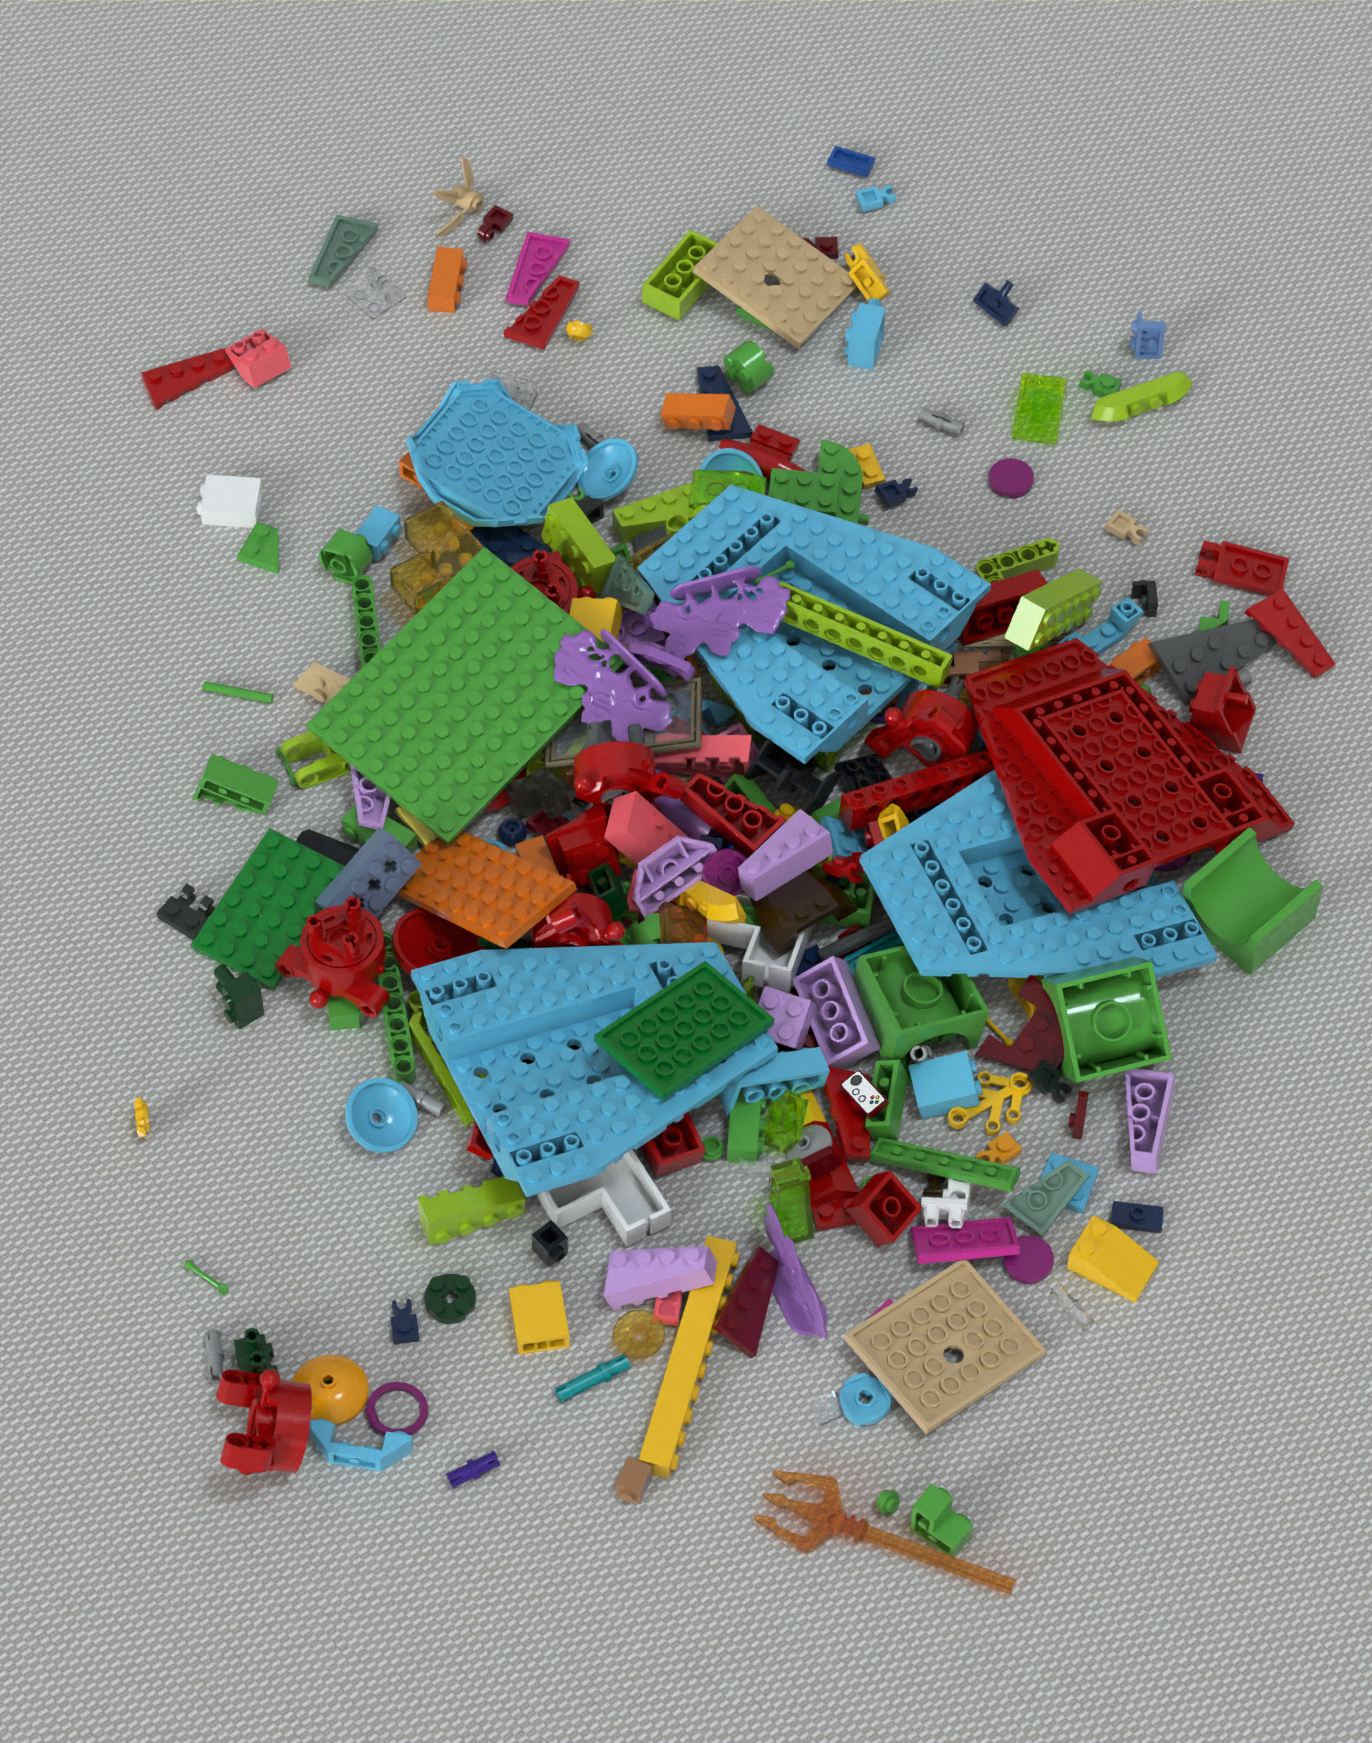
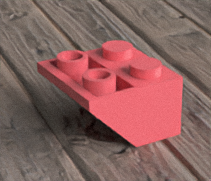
M263 329L253 332L250 336L235 342L232 346L225 349L242 379L253 388L292 368L286 346Z

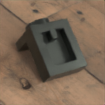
M1141 580L1132 582L1131 598L1142 599V608H1146L1147 617H1156L1158 607L1156 581Z

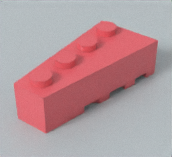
M664 734L656 736V742L690 738V735ZM702 735L701 748L654 754L655 767L666 773L696 775L699 772L705 776L731 778L733 774L745 776L752 762V735Z

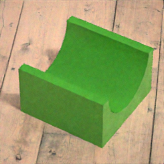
M1249 827L1184 883L1182 895L1208 940L1251 975L1315 919L1323 885L1314 880L1308 887L1300 888L1283 880L1270 868L1263 858L1257 845L1256 832Z
M905 945L859 956L853 979L881 1045L878 1051L883 1060H901L906 1053L918 1044L935 1036L949 1033L961 1034L968 1049L978 1046L989 1010L971 977H967V974L921 976Z
M1135 956L1041 979L1042 987L1048 993L1054 1005L1062 1032L1064 1062L1059 1068L1063 1077L1074 1082H1081L1172 1059L1152 961Z

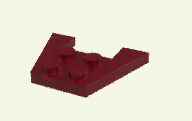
M1030 975L1018 992V995L1037 1007L1033 1016L1010 1048L989 1034L975 1055L1031 1072L1038 1062L1044 1059L1057 1070L1064 1060V1045L1059 1020L1049 995L1034 975Z

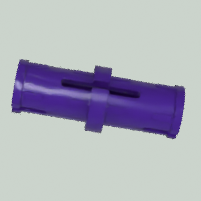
M493 1450L474 1461L470 1459L466 1461V1465L447 1472L446 1477L450 1480L451 1487L454 1489L456 1486L473 1478L477 1480L481 1474L501 1466L500 1461L496 1459L498 1457Z

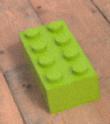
M690 229L642 285V303L680 321L710 286V284L692 271L694 266L718 243Z
M572 497L548 504L542 531L544 543L548 544L552 551L559 550L563 563L571 569L576 578L578 590L588 585L595 590L596 596H600L616 557Z

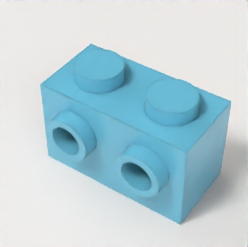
M376 505L355 533V535H363L368 540L367 546L371 550L373 560L379 561L383 554H387L393 540L400 536L402 532L400 515Z

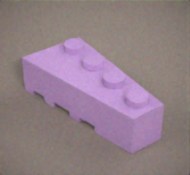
M799 809L738 867L741 890L753 900L758 901L833 854L830 832L803 810Z
M708 1246L611 1251L603 1296L613 1311L622 1309L624 1305L631 1303L634 1306L644 1303V1300L658 1296L661 1299L679 1290L683 1293L709 1286L715 1282L717 1260Z

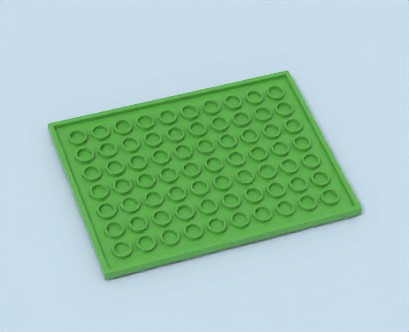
M483 547L306 724V727L449 846L584 708L582 705V695L588 691L587 686L583 684L568 686L554 680V669L556 667L554 660L555 653L561 648L560 640L564 634L575 636L582 630H589L487 548ZM595 636L597 648L605 650L610 648ZM591 646L587 650L593 651L594 648ZM599 653L589 655V659L594 661L600 660L604 655L600 657ZM615 654L610 658L609 665L615 673H618L625 666V662ZM606 660L601 662L602 666L605 667L607 664Z

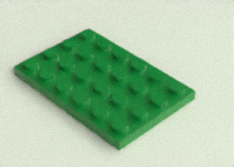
M269 828L191 943L192 949L221 964H225L228 968L240 974L248 972L255 982L275 991L284 977L276 969L275 963L289 945L301 948L300 937L307 923L308 916L324 910L315 902L316 899L345 866Z
M704 961L594 1035V1042L662 1101H665L772 1027L775 1018L708 962Z

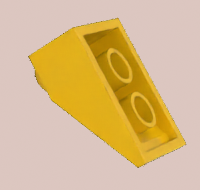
M1093 1215L1069 1254L1067 1269L1136 1303L1159 1265V1261L1118 1227Z

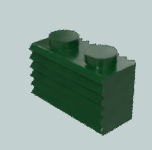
M605 862L588 871L587 875L594 896L601 898L609 905L612 918L622 915L630 908L621 882L608 863Z

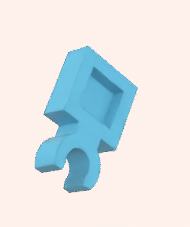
M887 185L882 190H878L877 186L857 190L855 197L862 212L883 208V202H896L897 195L896 193L892 194V185Z

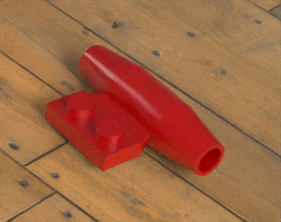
M758 424L750 438L749 444L723 438L718 447V450L733 448L745 452L758 464L763 478L769 481L772 468L807 471L790 461L799 447L800 440L761 424Z

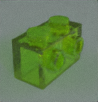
M788 1090L777 1100L774 1099L768 1109L770 1118L764 1128V1134H766L764 1145L787 1154L798 1144L809 1100Z

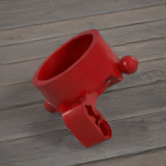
M231 1369L224 1370L216 1393L217 1400L227 1405L249 1408L246 1434L229 1433L226 1435L220 1462L225 1467L237 1469L244 1475H250L254 1472L263 1473L268 1470L272 1472L297 1473L304 1457L309 1435L312 1410L310 1384L281 1380L279 1373L274 1369H267L262 1374Z

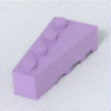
M1137 1068L1126 1070L1125 1080L1132 1171L1157 1174L1175 1093L1174 1074Z

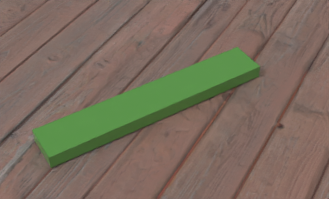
M882 1137L878 1138L870 1153V1160L1009 1192L1013 1191L1021 1175L1019 1167Z

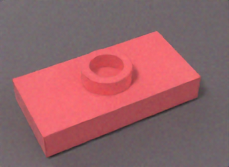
M681 1290L672 1292L665 1298L659 1299L658 1296L656 1297L653 1323L679 1326L683 1299Z

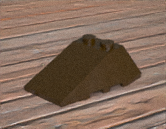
M810 868L758 901L753 900L749 896L755 910L756 919H758L763 939L776 955L794 947L798 939V933L833 915L837 921H840L858 911V907L844 890Z

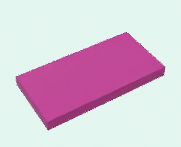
M1011 1217L964 1221L961 1229L951 1228L949 1223H942L936 1227H926L925 1225L910 1227L918 1264L1020 1254V1245Z

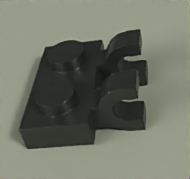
M186 884L182 888L179 898L176 899L171 896L156 914L158 919L194 940L215 907L212 905L214 900L207 895L201 900L197 911L189 907L197 896L193 894L195 888Z

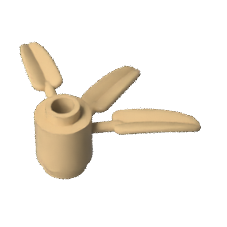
M461 157L465 185H457L452 191L436 190L433 192L438 199L454 203L463 208L446 226L436 233L439 237L455 229L463 221V215L467 211L476 213L481 210L484 204L483 195L471 188V185L474 183V177L470 163L465 157Z

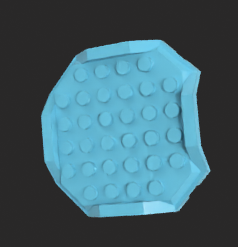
M499 378L483 379L482 383L471 384L470 380L453 381L439 407L418 432L409 435L406 440L417 479L433 503L473 527H501L545 523L548 504L567 499L568 493L573 492L589 463L585 449H582L579 442L581 437L576 424H552L516 403Z

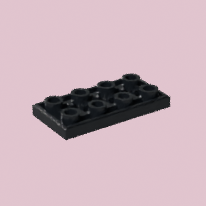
M876 753L839 762L834 767L835 771L842 773L840 779L848 792L893 779ZM914 811L905 814L909 824L918 819Z

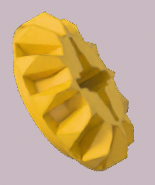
M143 1097L136 1098L134 1102L137 1134L140 1137H147V1132H150L148 1104L143 1101Z

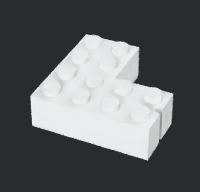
M741 892L735 896L740 905L753 906L749 895ZM707 919L706 937L716 940L719 944L747 949L742 962L741 983L763 987L765 984L770 988L790 993L793 978L796 976L813 926L798 933L795 946L779 955H776L763 939L760 931L761 927L746 924V922L725 924Z
M633 1149L624 1154L623 1159L617 1163L612 1162L606 1166V1170L597 1176L536 1194L550 1219L559 1228L602 1208L626 1247L646 1238L647 1231L652 1235L671 1225V1209Z

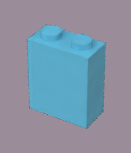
M967 1051L908 1065L922 1120L949 1113L954 1107L966 1109L980 1105L978 1095H982L983 1092L980 1081H975L973 1074L978 1073L974 1059L969 1060Z

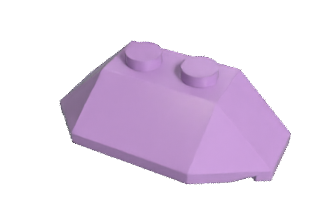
M677 835L638 863L633 900L643 918L655 913L703 878L702 870L705 861L712 853L717 851L713 843Z

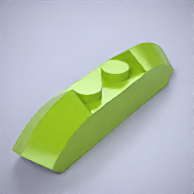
M1177 371L1098 398L1091 419L1103 422L1120 421L1152 409H1158L1160 406L1169 405L1181 399L1191 389L1193 382L1185 373Z

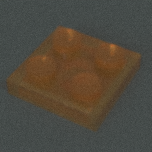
M665 901L659 906L661 944L707 942L706 917L701 913Z

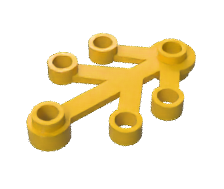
M987 1071L980 1072L977 1077L983 1092L982 1095H978L979 1098L983 1099L980 1101V1105L967 1109L961 1107L952 1108L948 1114V1124L953 1129L960 1130L967 1125L969 1119L991 1108L990 1118L985 1125V1132L989 1136H997L1001 1127L999 1120L1003 1101L1012 1096L1011 1108L1006 1112V1121L1011 1125L1018 1124L1021 1120L1020 1106L1022 1097L1028 1095L1032 1090V1084L1026 1080L1028 1075L1018 1072L1008 1078L992 1075ZM981 1078H987L989 1081L984 1082ZM991 1084L1004 1087L999 1091L985 1089L989 1088ZM1015 1114V1115H1017L1018 1117H1017V1118H1011L1009 1115ZM960 1119L962 1122H956L954 1120ZM989 1126H995L997 1129L992 1130Z

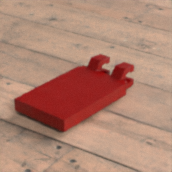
M1203 541L1194 575L1203 578L1209 577L1213 582L1270 596L1283 588L1290 558L1222 541L1221 545Z

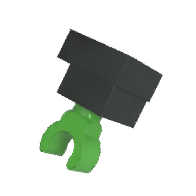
M578 488L579 496H573L571 493H568V497H572L591 524L604 518V506L599 498L593 500L589 495L585 497L584 491L581 488Z

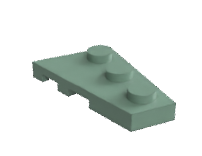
M1068 1160L1012 1199L1003 1203L1002 1206L1043 1237L1089 1178V1175Z

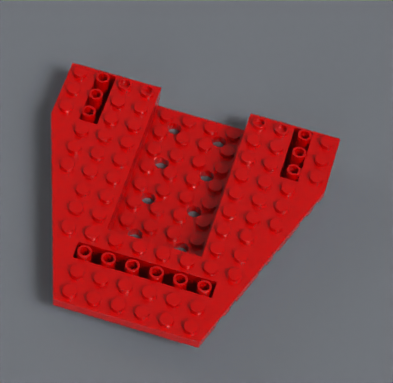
M1077 638L965 676L963 683L1027 859L1069 914L1146 886L1154 868L1210 846L1218 854L1249 827L1256 832L1258 843L1292 830L1295 822L1247 766L1241 767L1235 762L1237 759L1230 753L1225 755L1215 747L1216 743L1189 722L1183 723L1176 718L1177 713L1169 709L1167 711L1156 702L1157 698L1138 685L1126 670L1117 669L1112 664L1110 666L1106 665L1098 659L1099 654ZM1074 732L1081 733L1083 736L1076 735ZM1102 767L1109 768L1110 771H1106ZM1129 802L1136 803L1138 806H1133ZM1157 837H1158V838H1161V839H1165L1166 842H1162V841L1158 840Z

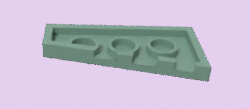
M336 214L309 275V284L331 288L378 231V223Z
M617 554L600 597L603 599L605 597L617 599L621 606L646 616L647 611L653 605L655 593L626 557Z

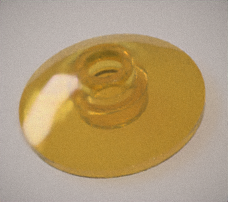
M633 1310L625 1313L618 1319L613 1330L615 1346L622 1354L624 1353L632 1359L651 1357L659 1351L665 1339V1329L662 1321L655 1314L646 1310ZM637 1335L644 1336V1339L642 1341H636L635 1337Z

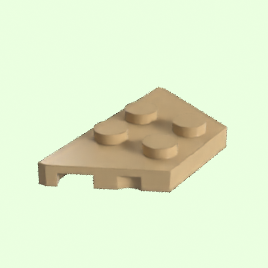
M313 661L302 675L298 677L293 687L313 696L317 701L328 703L351 679Z

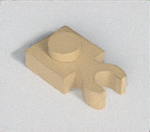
M1119 509L1105 523V530L1123 540L1129 536L1131 541L1137 545H1140L1142 537L1138 535L1148 536V529L1146 527L1136 526L1137 519Z

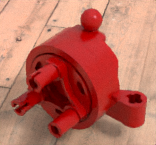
M536 550L533 553V557L525 558L511 567L567 614L570 613L572 598L590 597L595 599L596 592L592 587L587 585L578 590L576 578L571 569L563 563L559 550L550 553L544 550L541 553V550Z
M566 874L568 880H574L571 874ZM574 892L530 929L532 948L624 945L619 940L625 935V927L620 922H613L611 909L604 900L594 896L593 893Z
M350 896L345 900V905L332 906L317 914L308 916L307 923L300 937L301 948L289 945L275 963V967L286 977H299L311 982L312 986L317 989L309 997V1002L314 1008H324L328 1004L329 996H341L355 1004L368 1017L376 1018L390 999L389 993L383 987L372 982L378 974H382L385 971L384 964L387 953L381 922L369 911L361 908V901L358 898Z

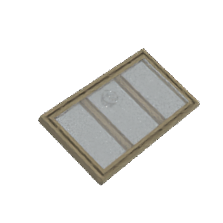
M701 677L690 679V681L684 679L661 683L666 690V697H660L650 690V698L655 701H665L671 705L670 717L673 722L661 732L644 728L643 744L650 748L654 754L701 748L703 694ZM646 685L635 686V688L637 689V688H639V687H643V686H646ZM644 695L639 699L640 702L645 700L646 697ZM585 707L546 746L545 766L547 769L572 766L576 755L587 748L586 745L589 744L587 723L581 722L582 712L585 710ZM611 720L601 722L603 739L606 742L607 740L616 741L611 735Z

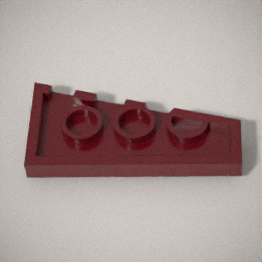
M760 1246L754 1249L712 1325L715 1331L750 1358L755 1357L757 1354L779 1261Z

